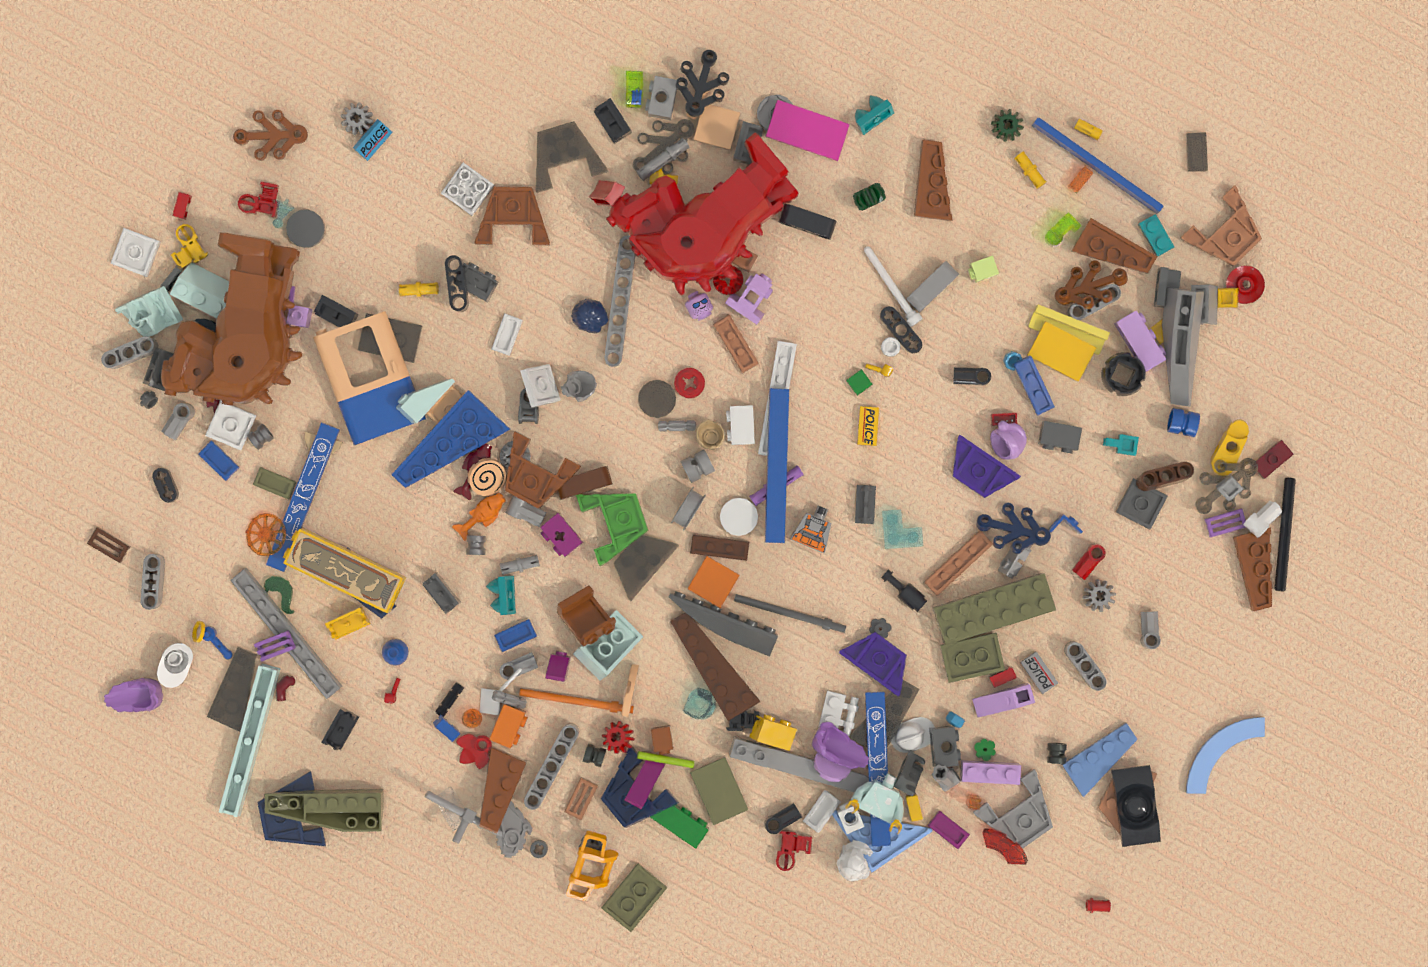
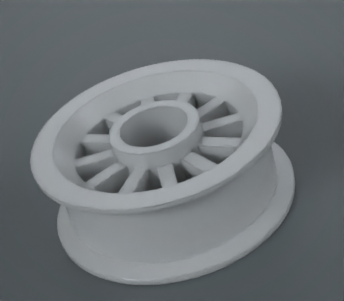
M692 487L671 523L676 522L684 527L683 531L706 494L702 496L693 490L694 487Z

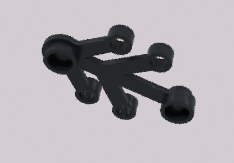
M706 50L702 54L701 62L703 67L699 81L692 71L693 65L690 61L682 62L680 67L681 72L686 75L695 90L693 97L687 88V79L683 77L677 79L676 88L681 91L687 101L685 109L692 117L702 115L706 106L715 102H721L725 96L723 90L716 89L712 96L702 99L703 93L720 85L724 86L729 81V75L721 72L718 78L706 83L710 67L715 65L717 60V54L713 50ZM687 65L690 69H685L683 66ZM720 77H725L726 81H722ZM679 82H683L685 86H680ZM718 93V94H720L722 97L718 98V97H716L715 94ZM692 105H697L698 108L695 109L692 107Z

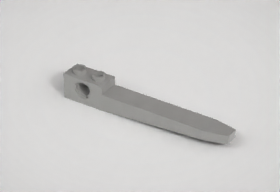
M735 736L729 751L731 758L772 768L851 792H855L858 787L869 782V777L854 771H850L848 777L839 782L825 780L815 770L814 759Z

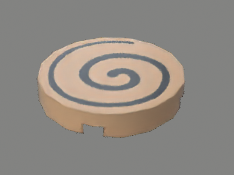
M491 458L479 460L478 463L473 464L468 473V483L471 489L482 496H491L497 493L506 481L504 467L497 460Z

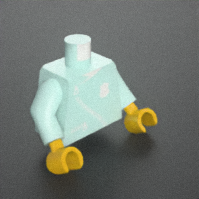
M887 773L883 783L874 779L873 782H867L858 787L851 801L845 805L846 809L850 805L854 807L852 814L861 809L890 823V832L893 827L898 828L897 834L902 829L903 798L900 796L899 791L893 788L897 778Z

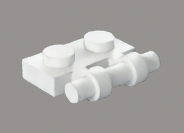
M827 690L819 726L822 722H832L837 728L839 725L844 726L843 732L850 736L851 730L854 729L855 725L853 722L855 713L859 709V706H857L859 698L851 697L849 704L845 703L846 695ZM843 709L848 710L846 720L840 719Z

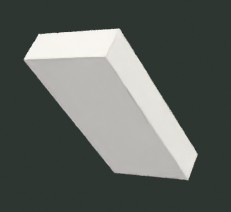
M504 313L492 350L510 356L523 320Z
M824 790L803 822L819 833L841 801Z

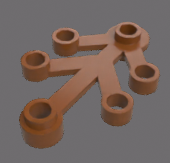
M257 110L253 113V119L261 123L270 132H247L244 129H238L234 132L233 139L239 145H246L249 140H269L261 149H257L254 152L255 158L259 161L265 160L267 154L281 139H288L281 148H276L273 152L276 159L283 160L294 144H302L307 140V129L302 125H293L284 117V113L281 110H274L272 118L276 122H281L288 130L280 131L265 117L262 111ZM261 113L262 118L257 120L256 115ZM281 113V118L276 119L275 114ZM296 131L301 132L300 137H295ZM240 133L244 135L242 140H238V134ZM262 151L264 153L263 157L258 158L257 154ZM278 151L283 152V155L281 157H277L276 154Z
M1093 260L1089 263L1090 270L1081 285L1074 288L1076 282L1083 277L1082 269L1074 267L1071 269V277L1066 286L1059 288L1055 292V300L1061 305H1068L1072 302L1083 306L1085 309H1091L1094 306L1092 297L1108 303L1113 299L1112 292L1108 289L1100 291L1096 288L1110 283H1114L1117 286L1126 284L1128 281L1127 272L1124 269L1117 268L1113 271L1112 275L1093 281L1096 274L1101 271L1100 262ZM1083 293L1089 296H1085L1084 298H1082L1077 295Z

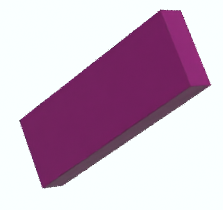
M646 760L625 801L642 809L665 763Z

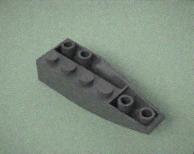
M677 591L674 594L670 593L669 598L704 627L733 643L770 657L778 638V634L775 633L776 629L764 626L763 629L758 627V623L753 620L747 619L745 622L739 619V615L729 612L728 615L721 612V608L711 605L709 608L703 606L704 602L693 598L690 601L685 599V594Z

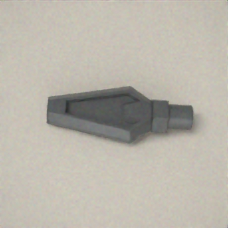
M177 265L160 287L165 286L168 292L183 270L182 267Z

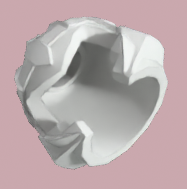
M853 840L847 845H843L840 857L836 863L839 873L848 881H858L869 876L870 868L863 854L870 857L873 851L867 844Z

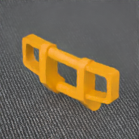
M586 831L582 845L577 852L578 858L574 870L569 876L566 896L586 901L592 889L608 886V877L614 861L617 860L618 852L611 849L605 850L606 835ZM587 840L601 841V851L585 847ZM585 859L605 863L601 876L591 877L581 874ZM572 885L587 887L585 893L572 891Z

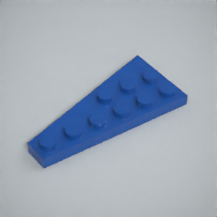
M468 390L392 473V476L407 488L511 430V428Z

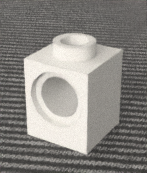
M847 803L839 806L840 810H837V813L846 833L849 834L865 826L858 810L854 813L855 819L848 822L845 820L846 813L854 811L852 805L846 809L845 805Z

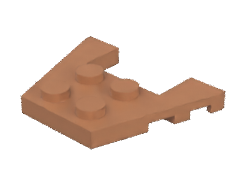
M1235 185L1221 197L1235 212L1208 239L1194 225L1180 237L1181 240L1231 266H1235L1262 239Z

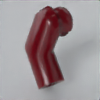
M283 676L276 684V701H286V689L289 686L295 685V678L293 676Z

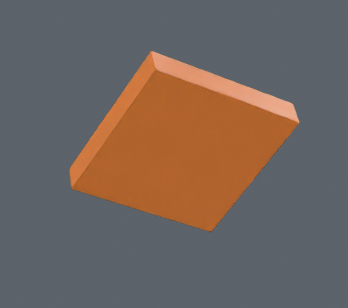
M706 556L688 590L721 608L740 575Z

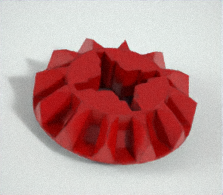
M735 266L731 268L737 273L738 277L730 280L729 286L726 281H723V279H726L725 276L718 275L713 278L714 287L721 294L731 295L741 289L744 278L741 270Z
M685 368L675 377V389L682 397L695 398L704 390V376L697 369ZM695 376L693 383L697 388L689 387L684 390L686 382H684L683 378L690 380Z

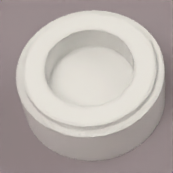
M886 338L881 344V350L884 355L893 357L899 353L900 343L896 338Z

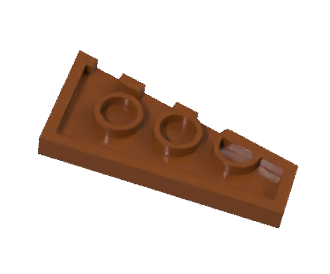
M1271 527L1259 538L1252 532L1233 537L1251 611L1272 607V582L1270 581V571H1272V563H1270Z
M491 748L479 826L497 834L526 762Z

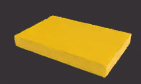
M1045 321L1027 355L1079 382L1096 347Z

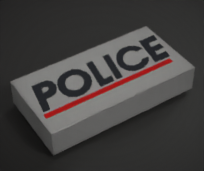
M1036 651L1020 662L1042 694L1058 684Z

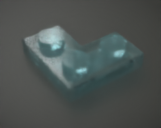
M901 509L882 511L885 549L923 546L922 527L903 528Z

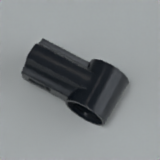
M954 367L953 384L984 386L990 382L991 372L987 368ZM979 372H986L988 380L980 382L977 379Z
M792 803L776 814L768 816L764 826L770 834H777L785 827L801 819L802 816L795 804ZM771 820H777L779 823L775 830L768 828V823Z

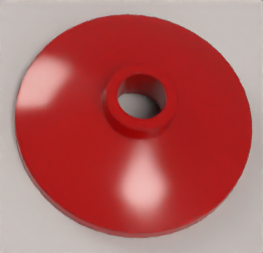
M1239 266L1228 275L1226 288H1238V303L1250 304L1262 296L1265 289V280L1262 273L1255 267ZM1245 281L1250 282L1249 288L1244 287Z

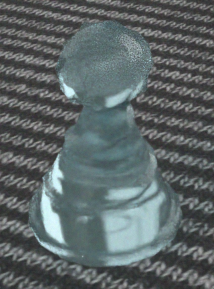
M286 199L285 202L277 200L278 218L273 221L275 228L282 227V219L294 209V206L288 204L289 199Z

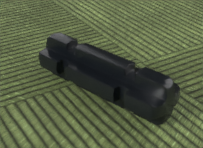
M456 682L453 685L452 691L448 692L441 702L442 705L436 709V714L443 717L446 715L448 709L451 708L458 698V694H461L464 689L460 683Z

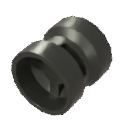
M588 743L582 762H591L595 766L601 767L607 749H598Z
M1048 743L1049 755L1047 756V763L1066 764L1064 754L1067 750V744Z

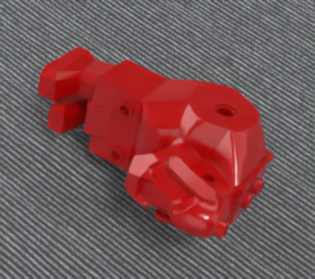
M757 133L752 134L744 142L752 163L744 170L738 167L735 173L724 183L721 181L715 185L713 192L696 195L685 205L676 181L665 175L657 178L651 187L638 195L624 194L609 211V216L606 218L607 222L612 227L617 225L624 233H629V243L632 246L631 250L637 257H642L645 261L643 264L650 272L653 270L662 280L672 281L680 295H684L685 284H688L689 281H696L705 292H710V281L712 278L720 275L736 279L738 276L731 268L733 266L732 262L736 257L750 258L753 256L746 249L747 246L745 245L748 235L755 233L758 236H762V224L780 212L784 207V203H791L798 197V191L786 178L789 171Z

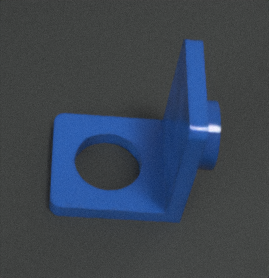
M1061 514L1048 529L1052 533L1061 521L1064 520L1077 533L1081 534L1083 532L1077 526L1079 523L1073 517L1067 518L1064 514Z

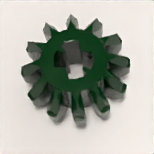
M1008 109L1007 115L1004 110H1001L1000 115H994L997 121L991 122L992 126H996L991 130L992 133L998 132L997 139L1002 135L1003 142L1007 141L1008 136L1011 141H1014V135L1017 137L1021 135L1018 130L1024 129V126L1019 125L1023 118L1016 119L1019 114L1018 112L1011 115L1012 109ZM1003 122H1010L1011 129H1005V124Z
M875 183L854 193L853 199L857 208L863 211L884 201L886 195L881 184Z

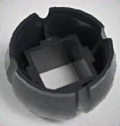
M1121 352L1114 354L1106 360V367L1101 370V378L1109 392H1116L1117 396H1129L1141 389V382L1146 379L1145 366L1137 356L1132 357L1131 353ZM1117 364L1133 370L1126 386L1111 379Z

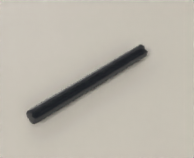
M1289 477L1284 479L1274 588L1275 591L1281 592L1286 590L1296 479Z

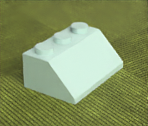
M191 262L178 277L170 295L217 318L226 306L224 296L226 291L228 292L229 281Z

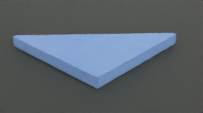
M837 810L832 814L850 842L853 840L863 842L873 851L870 857L863 854L871 873L932 832V829L928 827L901 822L902 829L899 834H897V827H893L890 832L891 846H871L870 816L860 815L865 827L847 834ZM848 812L844 818L846 821L851 822L855 819V814Z

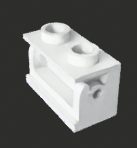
M753 405L730 406V411H726L727 422H731V430H727V440L731 441L732 445L755 444Z

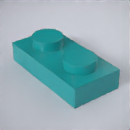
M1156 214L1138 224L1156 256L1159 257L1174 248L1172 241Z

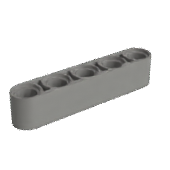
M568 723L562 728L525 796L524 804L528 809L535 810L543 802L579 735L577 725ZM573 728L575 736L567 737L565 729ZM564 745L566 753L558 754L556 746ZM548 762H555L557 769L555 771L548 770ZM543 778L547 780V787H539L538 779ZM535 795L538 798V804L532 805L529 803V796Z

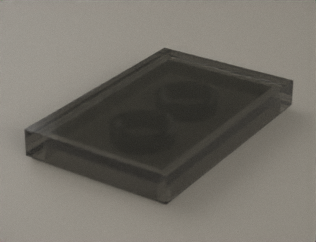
M366 313L365 318L373 316V314ZM388 318L404 361L414 363L423 326ZM370 326L363 327L358 351L382 356L372 328Z

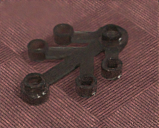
M682 119L677 124L662 123L659 120L653 122L652 128L654 132L660 133L665 130L674 133L669 137L640 133L637 139L641 145H646L647 143L660 145L644 158L637 157L633 161L634 170L637 171L639 169L637 167L638 163L642 162L646 165L665 151L667 146L674 145L679 138L683 137L688 142V138L694 133L693 123L688 119ZM655 124H661V129L656 130L654 128ZM687 126L689 130L682 132L681 128ZM643 135L647 137L645 142L640 141V137ZM687 150L682 152L686 154V158L680 159L679 156H677L678 161L685 162L688 159ZM672 161L662 167L663 173L671 174L673 172ZM666 165L671 166V170L668 172L664 170Z
M1245 458L1240 463H1225L1224 460H1217L1214 464L1217 472L1223 473L1226 470L1237 471L1232 475L1237 482L1243 477L1242 487L1243 490H1247V493L1242 495L1241 491L1239 495L1243 499L1250 497L1251 476H1254L1258 470L1257 462L1252 458ZM1219 464H1224L1222 468H1218ZM1246 465H1251L1249 469H1245ZM1203 472L1200 474L1199 480L1203 485H1209L1210 483L1219 484L1227 476L1210 475L1208 472ZM1205 476L1209 477L1207 481H1203ZM1216 488L1207 497L1197 499L1195 503L1196 509L1201 514L1209 513L1212 509V502L1222 494ZM1235 497L1230 501L1227 499L1223 501V506L1227 511L1235 509ZM1202 502H1206L1204 506H1200ZM1229 502H1232V505L1230 507H1227V504Z

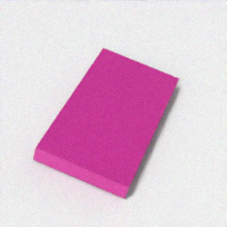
M777 100L765 137L838 161L850 124Z

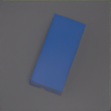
M440 715L439 719H436L433 724L435 728L453 742L460 735V732Z

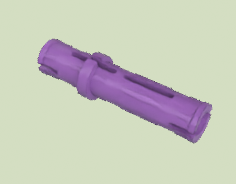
M798 465L787 472L786 486L804 476ZM766 484L763 485L762 489L749 496L755 506L766 500Z

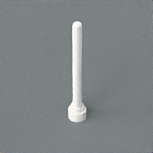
M866 246L864 248L865 254L906 313L908 325L910 327L914 326L923 319L919 312L917 313L915 310H912L871 247Z

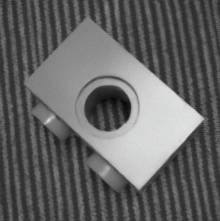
M655 76L654 81H650L649 92H652L651 100L647 99L645 107L649 117L671 121L677 92V80ZM662 93L667 98L664 102H658L656 96Z

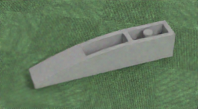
M1166 287L1162 331L1171 404L1188 407L1191 405L1204 299L1203 291Z

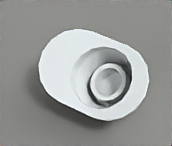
M182 643L172 644L162 653L157 669V677L159 682L165 687H177L185 680L193 659V653L189 646Z
M923 717L902 722L893 728L890 736L891 743L896 750L903 753L924 748L930 744L929 728L935 726L929 719Z

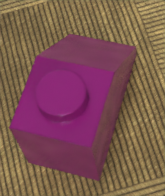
M556 651L555 654H551L546 679L562 682L567 680L571 659L570 656H567V652Z

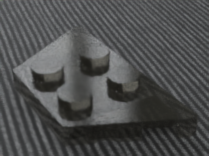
M642 535L630 544L615 560L614 566L630 601L633 600L678 548L679 545L677 543Z

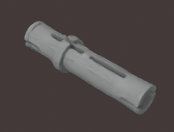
M682 137L674 145L667 146L665 151L636 171L638 176L644 181L668 162L675 161L677 156L690 148L688 143Z

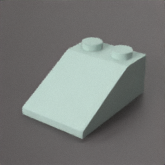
M617 610L610 616V618L614 617L616 619L615 628L610 634L602 635L591 645L587 644L584 647L581 645L573 653L600 681L643 638Z

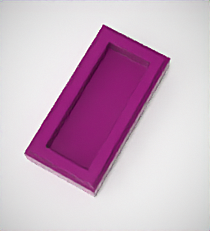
M940 810L928 824L931 829L957 849L961 847L970 835Z

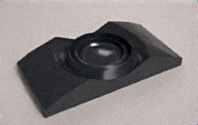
M1150 765L1111 770L1122 847L1161 842L1155 788Z

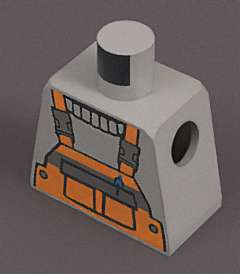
M818 505L814 516L806 513L790 540L825 553L831 523L824 520L828 509Z

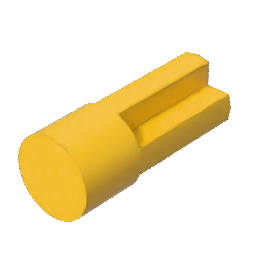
M1080 118L1074 129L1097 141L1103 132L1100 128Z

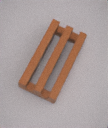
M581 777L564 812L582 820L598 785ZM582 783L586 784L574 810H569ZM590 786L592 790L579 815L576 812Z

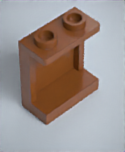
M590 585L557 605V614L583 647L587 644L595 643L604 634H610L614 630L616 619L614 617L610 618L594 598V590Z

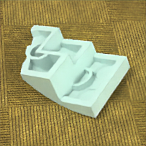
M165 286L137 297L115 309L118 314L122 313L128 318V323L137 329L138 333L143 337L155 335L166 327L183 320Z

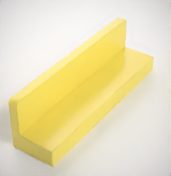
M1039 304L1035 307L1028 325L1029 328L1040 332L1046 321L1096 347L1094 354L1097 355L1100 354L1104 342L1110 332Z

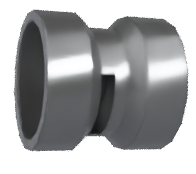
M263 423L258 426L255 432L251 431L247 434L251 443L258 450L264 446V443L274 439L272 433Z
M467 535L468 548L466 549V555H485L484 543L486 542V536Z

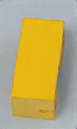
M914 794L913 797L910 795L905 796L911 822L922 820L923 817L917 794Z

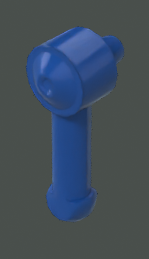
M211 626L205 627L203 640L211 641L226 660L231 659L233 654L216 637V629Z

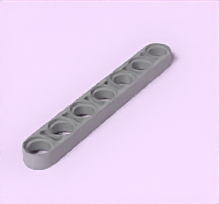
M629 235L620 239L604 356L606 364L611 367L618 366L623 356L635 262L633 251L631 249L626 250L622 246L623 241L630 238ZM623 258H628L631 261V265L627 269H623L620 266V261ZM621 277L628 279L629 283L625 288L618 286L617 282ZM618 296H623L626 299V304L622 307L615 304V299ZM616 315H621L624 319L623 324L620 326L613 324V317ZM613 334L621 336V342L617 345L612 344L610 341ZM611 353H616L619 356V360L615 364H611L608 361V355Z

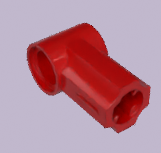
M1095 543L1088 546L1087 551L1072 568V571L1086 580L1098 563L1105 558L1106 551L1103 546ZM1096 547L1100 548V556L1093 558L1091 551Z

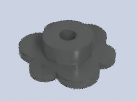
M884 618L880 620L873 619L871 621L872 627H870L869 631L870 633L876 632L883 638H887L888 632L891 631L892 627L889 623H886Z

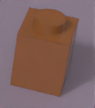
M671 726L651 728L654 752H659V755L669 754L670 750L674 749Z

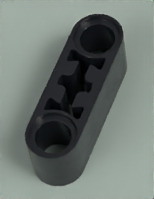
M784 204L778 221L783 225L831 240L837 223L834 219L790 204Z
M451 255L445 260L449 304L456 312H464L469 307L465 266L461 258ZM453 260L459 261V267L456 270L450 268V263ZM461 273V275H457V280L459 282H462L460 285H458L459 292H463V294L453 295V293H457V289L455 286H452V283H455L456 280L455 276H451V274ZM458 298H463L464 305L461 308H456L454 305L455 300Z

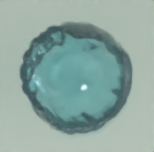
M697 687L689 694L683 712L694 719H707L716 710L715 698L710 691Z

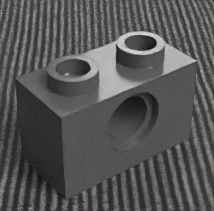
M953 726L929 728L933 767L937 765L946 767L959 766L958 761L961 760L960 749H957L956 741H959L958 730H955ZM948 741L950 748L948 751L943 752L941 745L943 742Z

